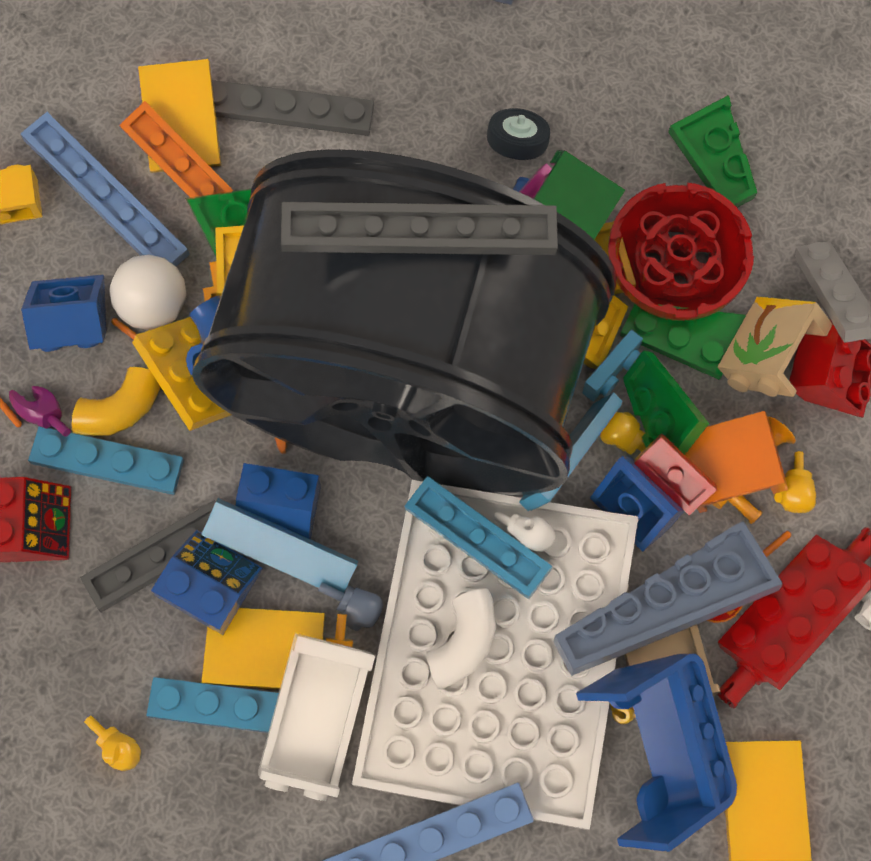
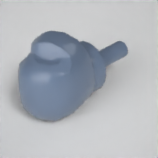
M323 582L318 589L319 592L340 601L336 610L347 614L346 626L352 630L359 631L362 627H373L380 617L383 602L377 594L357 587L354 588L350 585L347 586L345 592H342Z

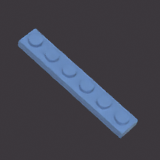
M48 112L20 133L23 140L140 256L154 255L162 257L177 266L190 255L188 249Z
M517 782L322 861H436L534 822V818L521 785Z

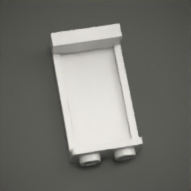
M295 633L258 769L259 778L266 780L264 786L283 792H288L289 786L304 789V796L320 801H327L328 795L338 797L340 791L338 784L368 670L372 671L375 659L373 653Z

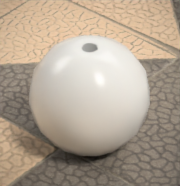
M154 255L132 257L121 264L112 279L109 289L111 303L118 316L130 326L144 330L155 329L176 320L187 296L185 280L178 268L165 258Z

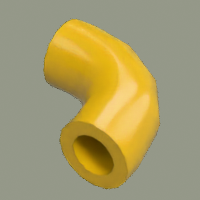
M129 367L120 389L112 396L104 399L80 397L73 410L72 432L84 436H110L133 427L151 410L161 389L151 371L142 367Z

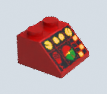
M28 477L0 478V562L69 560L71 486Z

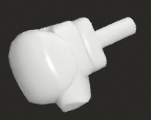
M499 511L494 514L495 521L507 525L508 533L532 551L543 552L550 548L555 541L554 529L541 517L534 516L530 519L518 513L510 517Z

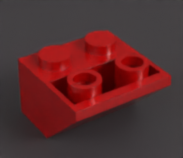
M832 325L827 336L804 334L798 345L789 379L790 383L797 390L796 394L804 401L863 418L866 405L871 397V344L866 339L844 343L834 325Z

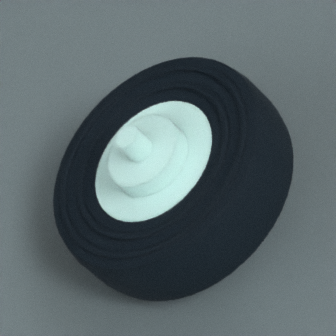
M519 108L504 109L496 112L489 121L487 129L488 144L495 152L504 157L515 160H531L541 156L548 147L550 127L544 118L532 111Z

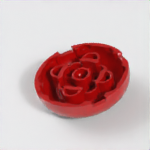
M687 182V185L666 186V183H662L639 192L621 208L613 222L609 236L608 257L615 268L616 282L620 289L641 309L655 316L670 320H694L720 311L741 292L754 264L751 241L752 233L742 213L722 194L695 183ZM669 232L683 233L675 235L672 238H670ZM621 239H623L636 287L627 281L623 270V263L619 254ZM698 252L708 253L709 259L707 263L699 262L696 259V254ZM646 254H657L660 258V262H658L656 258L647 257ZM678 275L685 277L687 284L677 283L674 277ZM673 306L685 307L687 309H676Z

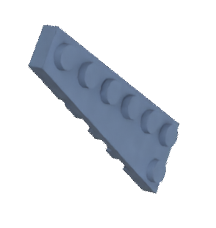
M742 521L705 543V546L690 556L687 554L677 560L675 565L661 574L656 573L646 579L645 583L630 593H623L610 601L606 607L597 609L556 634L553 642L570 675L573 676L777 592L783 583L747 525Z

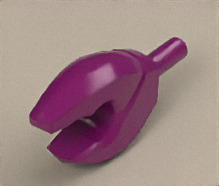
M32 386V394L36 401L32 402L27 401L25 396H21L15 390L9 391V399L13 408L24 420L45 429L53 426L64 437L71 433V430L60 421L62 417L60 404L49 390L39 386Z

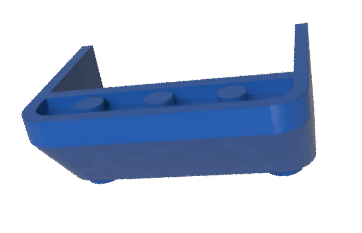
M676 654L618 668L576 693L578 701H609L616 709H629L633 707L653 778L642 785L637 795V806L642 821L617 838L619 846L670 852L732 805L737 793L736 778L703 660L697 654Z

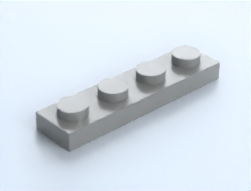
M830 241L814 242L810 245L797 246L795 249L796 261L843 342L870 339L871 306Z

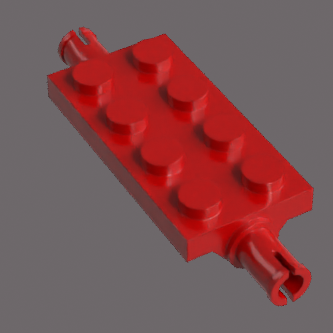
M864 527L846 549H840L820 536L815 535L778 575L783 583L780 590L755 600L718 641L719 647L737 662V669L720 687V692L717 694L725 704L730 701L729 707L736 708L738 703L755 684L761 685L763 682H768L778 690H781L871 589V567L865 564V562L871 556V534L868 535L870 528Z

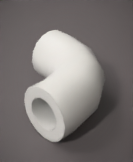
M477 589L456 597L452 601L457 621L453 636L446 644L426 652L429 668L438 690L451 686L473 673L488 654L496 628L493 600L489 589Z

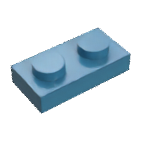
M631 329L586 380L582 393L593 402L600 394L604 397L608 396L619 382V379L616 378L617 374L623 368L629 370L641 354L638 350L643 338Z

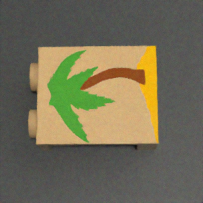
M756 297L718 368L728 379L727 383L737 391L747 392V390L762 392L772 397L777 395L794 397L797 390L783 374L804 334L827 336L833 324L817 302Z

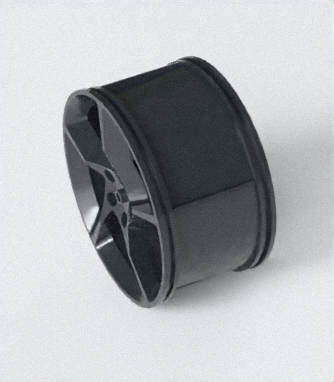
M345 149L313 150L290 154L266 164L253 181L247 218L209 335L203 343L201 353L195 360L192 377L200 391L236 418L287 443L340 461H365L386 465L404 472L413 480L423 482L428 476L440 485L502 495L543 493L563 485L568 478L570 470L569 459L573 450L572 440L564 429L569 407L594 328L605 318L616 289L617 276L615 268L601 246L584 230L557 212L558 249L556 255L282 252V202L546 205L507 186L469 172L426 160L389 153Z

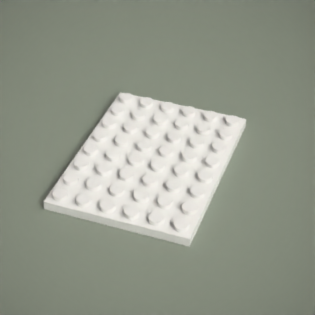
M412 480L408 500L422 484V481ZM441 485L507 534H509L508 526L494 520V514L497 511L510 517L518 513L530 519L538 516L547 521L555 531V541L550 548L543 552H532L552 565V570L528 600L406 511L352 785L459 806L519 782L534 820L590 830L609 701H578L576 693L615 670L616 658L571 676L553 641L556 634L597 609L606 607L610 601L627 592L638 516L551 502L532 511H527L519 503L520 497ZM489 589L493 600L496 628L488 654L473 673L451 686L438 690L429 668L426 652L446 644L453 636L457 621L452 601L469 591Z

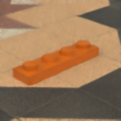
M146 101L119 125L190 198L233 191Z

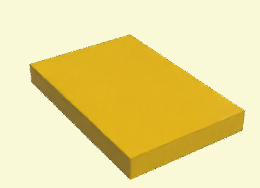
M209 59L138 66L142 103L146 101L210 167L221 166ZM148 156L150 172H164Z
M239 608L224 635L207 626L201 683L232 687L280 689L295 633L323 640L325 613Z
M801 740L726 742L737 783L735 800L725 810L729 861H812Z

